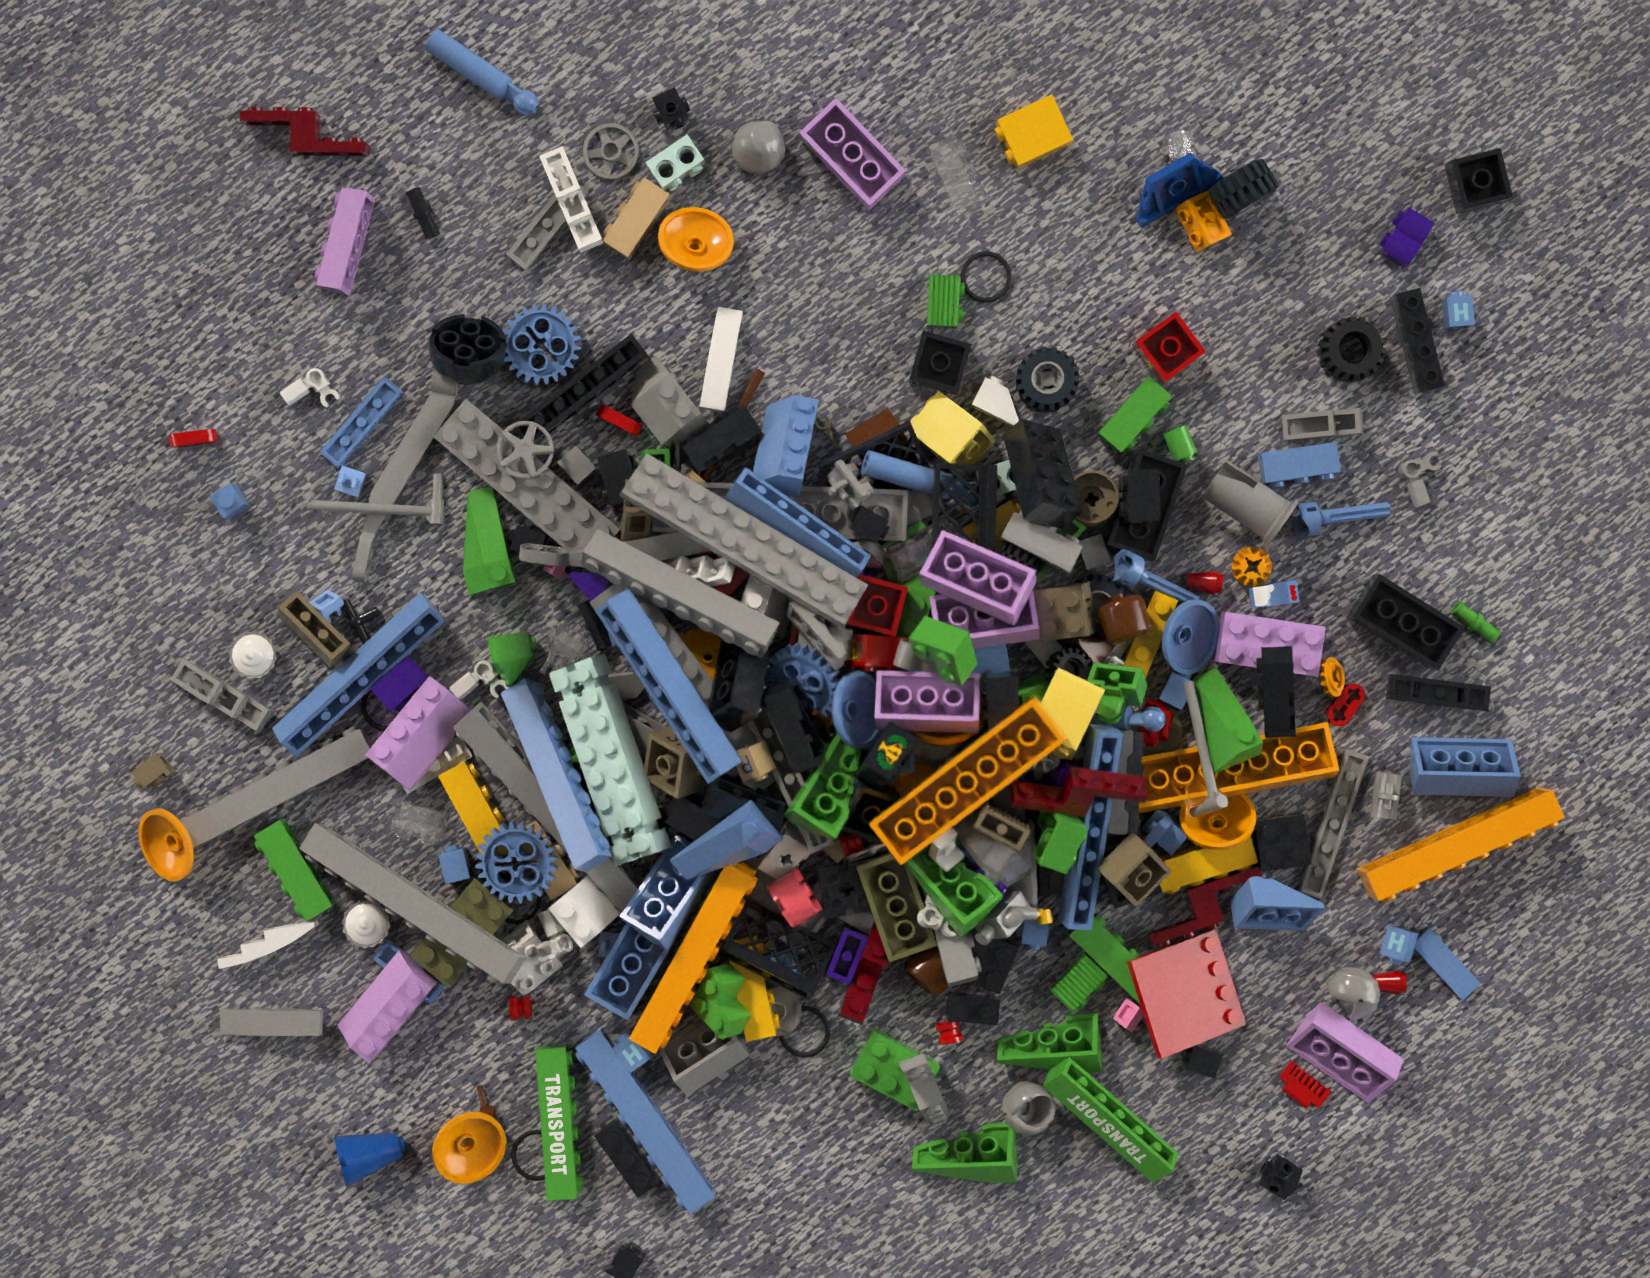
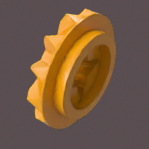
M1259 547L1243 548L1236 553L1232 560V573L1235 579L1245 586L1254 587L1261 585L1271 575L1272 562L1268 553ZM1247 560L1251 562L1261 560L1256 566L1259 575L1254 571L1244 574L1246 568H1248Z
M1325 658L1322 660V665H1320L1321 674L1319 677L1321 678V685L1329 697H1338L1341 695L1345 685L1344 671L1336 658Z

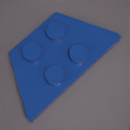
M1191 152L1146 178L1136 217L1137 224L1140 228L1145 227L1174 210L1186 200L1208 190L1224 178L1223 175Z

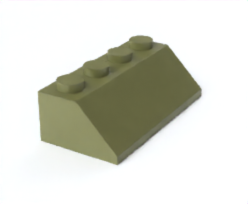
M889 850L857 865L856 867L889 962L937 946L932 928H924L917 921L919 911L925 908L914 876L905 863L900 865Z

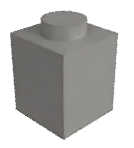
M569 446L559 455L561 459L557 463L579 486L596 472L594 464L577 446L574 448Z
M1098 534L1079 541L1078 544L1083 546L1079 556L1084 570L1091 569L1092 574L1105 570V564L1111 561L1102 535Z

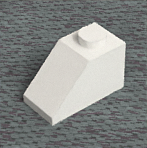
M993 376L990 379L985 377L971 407L1013 427L1019 419L1009 390L1004 387L1005 382Z

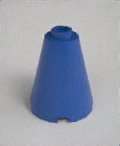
M397 1133L334 1137L346 1186L352 1185L402 1158L401 1152L406 1151L403 1136L397 1137Z

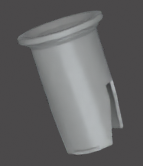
M1228 460L1225 461L1201 496L1259 535L1264 542L1263 546L1265 548L1275 538L1299 502L1297 499L1294 501L1286 500Z

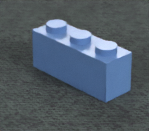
M1336 442L1258 454L1261 482L1263 484L1269 483V488L1285 486L1284 481L1294 480V484L1309 482V477L1319 476V481L1333 479L1335 473L1341 472Z

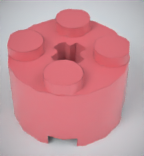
M797 867L767 886L774 902L776 901L782 911L781 913L792 928L802 924L823 910L817 898H811L815 894L808 882H801L804 880V877Z

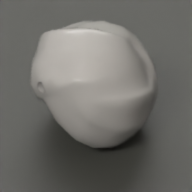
M752 121L741 126L736 132L732 144V154L736 164L744 171L757 175H763L777 168L786 152L780 129L771 121Z
M1344 967L1337 971L1329 981L1328 992L1340 1001L1351 1020L1368 1017L1377 1009L1380 999L1378 981L1367 971L1357 967Z
M1022 1081L1015 1084L1005 1094L1002 1101V1110L1005 1121L1014 1131L1022 1135H1036L1043 1132L1054 1120L1056 1103L1053 1100V1095L1041 1085Z

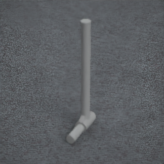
M433 474L432 499H430L426 506L311 500V510L426 516L429 524L443 525V474Z
M1194 681L1184 683L1208 794L1202 804L1190 809V815L1198 817L1205 813L1210 814L1225 808L1228 805V799L1217 791Z

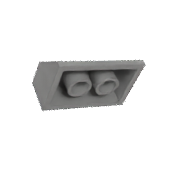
M1021 511L1019 514L1013 513L999 540L1001 542H1009L1042 559L1044 564L1066 575L1071 572L1083 547L1078 544L1079 539L1069 534L1063 537L1055 533L1057 528L1053 526L1040 525L1036 522L1024 520Z
M701 1018L670 1037L664 1049L658 1048L673 1081L686 1096L750 1056L739 1034L721 1040Z

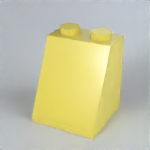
M940 391L931 396L919 415L914 416L910 421L919 443L943 463L977 464L996 441L980 421ZM964 469L955 470L960 474ZM971 469L968 472H966L962 477L965 478L971 471Z
M1060 668L1057 669L1041 703L1067 736L1066 741L1052 750L1053 754L1062 759L1072 760L1105 690Z

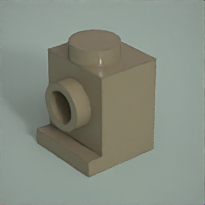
M155 753L132 771V774L135 776L133 780L141 790L151 785L155 788L166 780L164 775L172 776L176 773L162 753Z

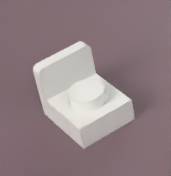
M952 827L932 841L929 856L945 872H948L964 858V854L956 847L955 841L958 833Z

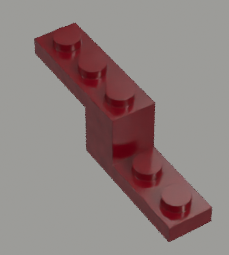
M248 107V111L240 110V121L244 125L290 126V152L295 156H370V146L367 142H363L362 138H348V142L338 141L337 138L325 137L323 141H320V115L313 111V108L298 107V111H288L286 107H273V111H263L261 107Z
M1070 767L1062 787L1012 781L1009 786L1011 807L1086 817L1095 796L1145 803L1148 797L1145 777Z
M1254 864L1250 869L1244 871L1236 870L1228 873L1229 875L1226 877L1213 878L1201 885L1184 888L1194 917L1147 933L1150 943L1152 945L1157 944V947H1163L1171 944V939L1181 936V939H1186L1196 935V930L1204 928L1205 931L1219 927V922L1224 921L1215 892L1218 891L1219 894L1227 893L1233 890L1234 885L1239 883L1244 885L1249 878L1262 876L1260 867Z
M873 920L869 938L851 983L848 984L838 1016L860 1025L865 1020L878 977L888 962L875 920Z

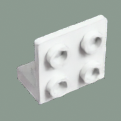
M527 920L501 940L527 957L511 982L523 996L527 995L562 967V963L557 957L547 962L541 961L546 956V953L542 948L536 949V946L542 942L539 940L533 926Z

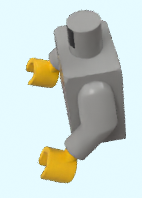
M1021 891L1005 892L998 904L981 923L975 926L978 931L975 938L980 944L987 945L991 939L1008 938L1024 920L1037 919V924L1052 923L1051 910L1031 907Z

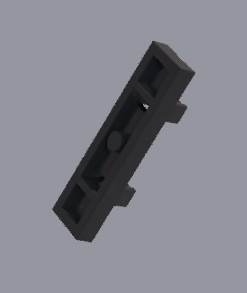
M1389 674L1386 699L1488 712L1491 686ZM1419 684L1418 695L1415 696L1414 689L1415 686Z

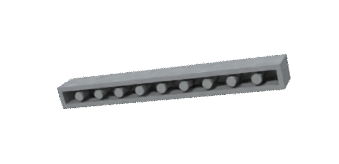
M480 702L453 726L457 736L473 749L475 756L487 764L491 773L507 786L509 793L522 802L526 811L542 824L543 830L547 834L552 835L559 843L560 848L567 853L523 746L490 710ZM607 839V841L609 842V846H613L612 843ZM612 857L586 872L593 880L594 885L610 898V902L615 908L620 909L622 912L645 880L629 862L615 867Z
M314 823L299 848L306 853L304 856L306 859L315 864L320 862L326 866L324 870L334 877L340 875L346 879L345 884L356 891L361 889L366 893L365 898L375 904H378V902L386 906L385 911L395 917L402 916L407 920L405 922L407 926L416 931L419 929L427 933L425 936L427 939L435 944L441 942L447 946L446 951L457 958L460 956L468 960L466 964L479 972L482 969L489 974L487 978L497 985H501V983L511 984L527 958L324 824Z

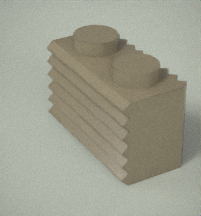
M988 801L984 802L973 822L974 829L1017 852H1020L1030 834L1029 823L1025 824V821L1021 822L1020 818L1012 817L1011 813L1007 814L1006 811L1003 812L997 806L993 807V804H989Z

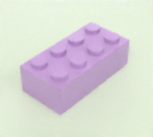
M837 98L799 132L801 141L868 210L874 207L905 177L906 170Z
M942 530L920 572V580L922 586L1011 625H1015L1036 584V570Z
M1033 590L1015 625H1011L943 594L930 596L933 619L969 631L974 649L1039 639V625Z
M1221 612L1220 630L1214 662L1257 668L1256 658H1262L1261 647L1292 646L1293 673L1314 677L1319 676L1326 627Z

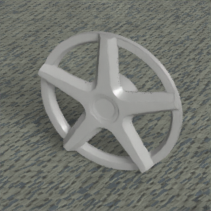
M606 123L594 128L586 137L583 145V158L593 174L603 179L615 180L626 176L635 168L639 158V145L636 137L628 128L616 123ZM605 128H618L626 133L616 141L610 139ZM598 132L602 142L601 148L587 150L590 139ZM630 139H632L635 148L633 159L622 152V148ZM588 158H603V173L597 171L591 165ZM615 161L629 166L619 174L610 175Z
M519 421L513 423L502 431L498 439V460L501 466L513 476L519 478L535 477L544 472L553 459L554 445L552 438L545 428L535 422ZM519 426H529L523 439H519L509 432ZM536 428L546 436L549 446L535 445L533 443ZM504 439L514 447V452L505 459H503L501 452ZM549 454L544 466L536 471L533 460L534 455ZM521 459L524 461L529 474L515 472L508 466Z
M883 842L875 843L864 847L865 850L850 855L848 859L850 862L860 859L865 860L889 849Z

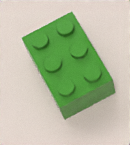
M873 1027L850 1070V1077L915 1111L919 1109L910 1084L902 1071L900 1062L922 1053ZM925 1055L936 1077L940 1069V1063Z

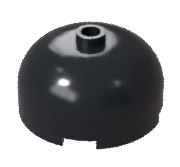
M465 314L453 315L441 320L432 328V334L429 338L431 363L442 377L453 383L474 385L485 382L500 370L505 359V334L498 324L482 316L480 320L465 318Z

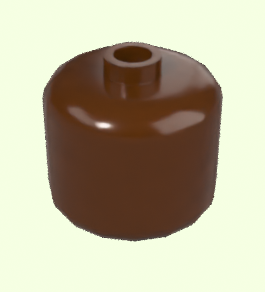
M1124 593L1111 596L1109 597L1110 602L1098 609V617L1106 639L1112 645L1136 638L1152 630V622L1144 600L1138 594L1124 596Z
M937 946L912 954L905 961L903 968L907 975L931 995H940L948 986Z

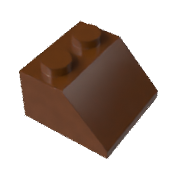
M887 408L850 430L845 435L850 445L854 447L900 424ZM904 433L898 435L896 442L905 445L908 441ZM880 443L875 446L873 452L884 454L888 445ZM893 447L889 456L899 459L904 449ZM909 451L905 461L910 462L917 458L915 453ZM857 454V457L862 463L864 455Z

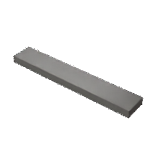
M1344 749L1339 764L1340 771L1334 779L1310 851L1312 865L1305 866L1298 892L1323 900L1370 758L1369 756Z

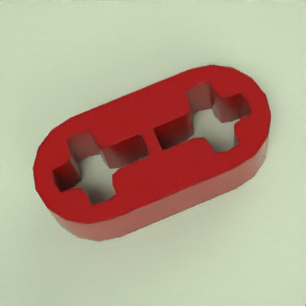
M600 404L595 414L599 418L638 437L643 427L638 422L603 404Z
M216 429L169 434L170 448L218 442Z
M1353 683L1344 686L1341 695L1333 700L1326 711V718L1330 724L1343 726L1349 722L1365 699L1363 687ZM1357 689L1356 694L1359 698L1357 700L1352 699L1347 704L1346 701L1350 696L1347 691ZM1344 705L1345 709L1342 711L1343 720L1337 719L1334 721L1335 715L1332 713L1333 710L1339 711Z

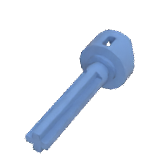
M1316 502L1299 503L1297 505L1299 510L1292 524L1294 532L1298 537L1319 535L1321 525L1388 517L1391 514L1389 510L1390 504L1383 502L1319 510Z
M1125 549L1119 551L1114 557L1115 577L1112 581L1126 588H1131L1138 582L1181 603L1192 599L1199 600V596L1144 569L1145 561L1143 557Z

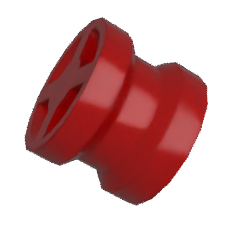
M843 831L839 832L838 836L845 857L850 856L854 851L860 852L865 850L860 836Z
M531 994L518 998L516 995L510 996L509 1011L511 1021H516L518 1018L532 1020Z
M942 1021L935 1024L936 1030L940 1034L938 1039L939 1045H948L964 1040L962 1033L959 1032L960 1022Z

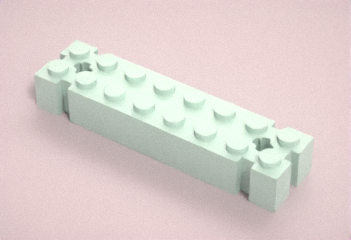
M604 654L574 663L572 666L553 671L549 675L555 693L560 691L564 700L559 702L595 810L599 816L604 836H611L613 846L609 847L616 867L670 848L671 844L666 829H659L657 819H660L661 815L616 684H609L607 675L612 674Z

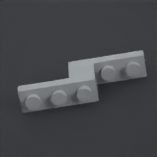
M795 600L790 602L787 617L835 671L842 667L847 653L844 646L839 641H835L829 634L828 628L822 623L825 618Z
M924 1053L900 1062L918 1108L927 1124L932 1122L933 1125L947 1120L946 1116L951 1114Z

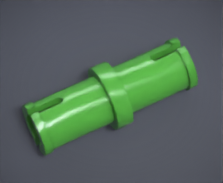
M1462 601L1457 602L1452 608V615L1465 623L1468 630L1471 632L1475 631L1486 639L1488 643H1493L1500 635L1499 629H1496L1484 620V616L1481 613H1475L1463 604Z

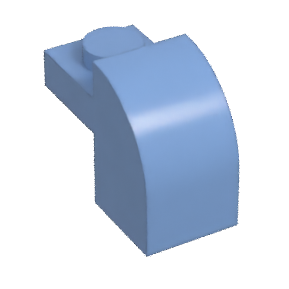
M1157 810L1141 828L1148 835L1143 840L1146 845L1151 848L1157 843L1171 856L1187 839L1181 828L1180 821L1162 810Z

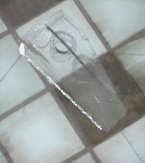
M961 819L952 826L958 833V840L985 872L984 877L991 883L997 885L1000 882L1008 887L1032 872V869L1017 852L974 829L966 821Z

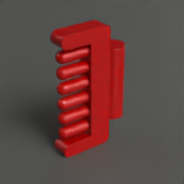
M1146 699L1145 710L1149 707H1157L1166 716V723L1159 731L1151 732L1142 726L1139 727V733H1143L1145 746L1155 748L1157 747L1158 740L1167 741L1174 714L1171 711H1166V702Z
M1290 1061L1279 1075V1078L1286 1082L1281 1090L1305 1109L1311 1103L1321 1107L1330 1095L1331 1090L1325 1088L1323 1084L1320 1085V1082L1315 1081L1314 1077L1308 1080L1310 1074L1306 1073L1304 1075L1305 1070H1300L1299 1065H1296L1294 1061Z

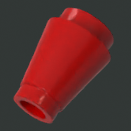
M1217 571L1188 573L1186 588L1215 595V593L1222 594V573H1217Z
M1396 970L1372 975L1378 981L1380 992L1396 995L1406 993L1407 982L1405 972Z

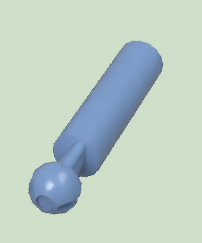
M436 29L431 34L425 45V51L495 98H505L514 104V108L518 113L530 115L536 111L538 100L533 92L521 90L513 85L511 77L441 30Z
M870 450L866 453L861 468L862 475L933 496L934 469ZM940 471V480L948 486L954 480L953 476ZM957 481L950 488V491L960 499L968 491V488L961 481ZM976 482L967 483L972 487ZM946 492L941 498L946 499L948 496H951ZM970 493L962 503L967 506L978 505V499Z
M1124 706L1119 722L1110 726H1114L1119 731H1130L1132 726H1143L1147 731L1156 732L1165 725L1166 716L1157 707H1149L1143 712H1133L1130 706ZM1095 710L1089 724L1107 725L1100 721L1097 710Z

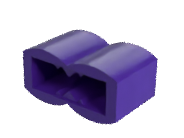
M1410 207L1404 212L1400 210L1392 221V224L1395 225L1392 232H1386L1379 242V245L1382 246L1379 253L1402 268L1409 266L1435 224Z

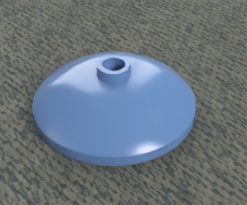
M1198 599L1188 600L1172 612L1165 624L1162 634L1164 659L1168 666L1178 673L1192 674L1201 670L1209 662L1216 650L1220 630L1219 619L1215 609L1209 603Z
M861 671L850 672L845 675L836 687L832 700V717L836 731L848 746L855 749L871 746L881 733V730H876L875 728L876 681L869 674Z

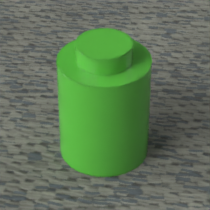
M1187 425L1163 434L1173 460L1187 463L1195 459L1193 454L1198 452Z

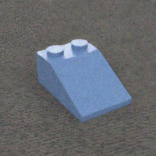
M1259 876L1249 878L1230 900L1234 926L1240 929L1304 931L1325 908L1323 903L1276 880L1263 879Z

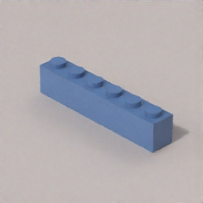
M746 467L723 498L856 578L863 571L871 557L867 552Z

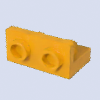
M1210 190L1186 200L1175 208L1178 219L1182 223L1196 252H1200L1208 246L1232 235L1225 219H1223L1208 193Z

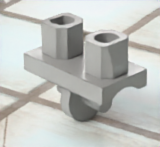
M841 459L835 462L834 469L827 476L829 483L832 485L828 493L831 498L840 496L843 501H846L852 511L860 508L864 500L870 497L873 488L869 482H858L856 478L859 475V469L854 463L845 464Z
M1375 772L1370 817L1397 819L1402 775Z

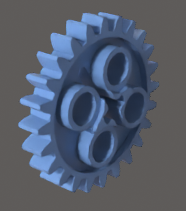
M543 303L541 310H538L536 304H533L531 312L526 307H523L524 315L521 316L515 312L514 315L517 320L515 322L507 320L511 328L502 329L508 335L505 338L507 346L505 354H508V356L505 357L504 362H512L509 371L512 372L518 369L516 377L520 379L523 375H526L525 382L528 384L532 378H534L535 385L537 386L540 385L541 379H544L547 386L550 385V378H553L558 383L559 374L568 377L567 367L575 370L574 365L571 363L572 360L580 361L575 352L582 351V348L576 345V342L581 341L582 338L581 336H574L579 328L577 326L570 327L574 321L572 318L564 320L566 316L564 310L557 315L556 306H553L548 311L545 303ZM541 321L549 323V329L545 333L537 332L536 327ZM527 327H530L541 341L547 340L544 345L556 358V362L553 363L542 349H535L538 344L526 331ZM521 337H528L530 340V344L526 349H519L517 346V342ZM558 340L565 342V349L560 353L554 352L552 348L553 344ZM538 356H543L546 359L545 366L541 369H536L533 366V361Z
M796 643L793 647L788 644L784 649L781 648L770 658L771 663L766 678L771 681L766 686L770 687L796 677L814 709L829 717L832 714L833 695L841 679L835 677L839 670H832L831 665L825 661L824 657L817 655L818 651L816 648L809 651L808 644H805L802 648L799 643Z
M512 820L509 828L505 823H502L500 831L494 827L491 830L492 836L486 834L483 837L486 843H481L478 846L484 851L475 856L482 860V862L475 866L478 869H483L478 878L486 877L487 881L483 884V887L491 885V895L496 891L500 892L499 900L507 895L509 903H512L515 897L518 898L519 903H522L525 896L529 901H532L534 893L540 897L543 894L542 888L548 889L550 887L547 880L553 881L556 877L550 872L558 869L557 865L552 864V862L558 859V856L551 855L556 846L547 845L551 837L543 839L541 837L544 832L543 829L537 833L534 832L535 824H532L527 829L525 821H522L519 827H517L515 821ZM523 843H529L533 846L532 854H528L523 850ZM498 845L506 846L508 856L500 855ZM515 857L517 861H524L532 858L539 859V862L525 861L519 867L515 862L504 864L501 866L495 865V862H511ZM525 869H534L537 874L536 878H529L525 873ZM501 870L509 871L511 874L510 881H506L501 877Z

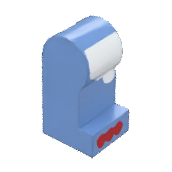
M1296 580L1248 588L1251 608L1300 602Z

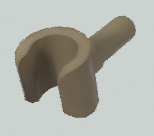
M824 415L827 425L821 427L818 425L817 420H815L816 427L819 431L824 432L834 450H836L840 446L830 429V419Z

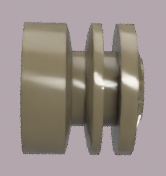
M1085 471L1076 475L1073 480L1082 513L1075 519L1086 528H1097L1106 524L1114 516L1118 506L1119 492L1115 482L1107 474L1099 471ZM1089 495H1092L1093 499H1098L1094 507H1090L1089 503L1084 502L1088 499Z

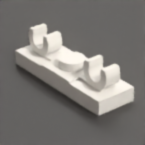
M458 736L452 739L412 790L409 791L404 787L406 793L414 791L437 778L438 775L472 758L473 754L466 742L462 741Z

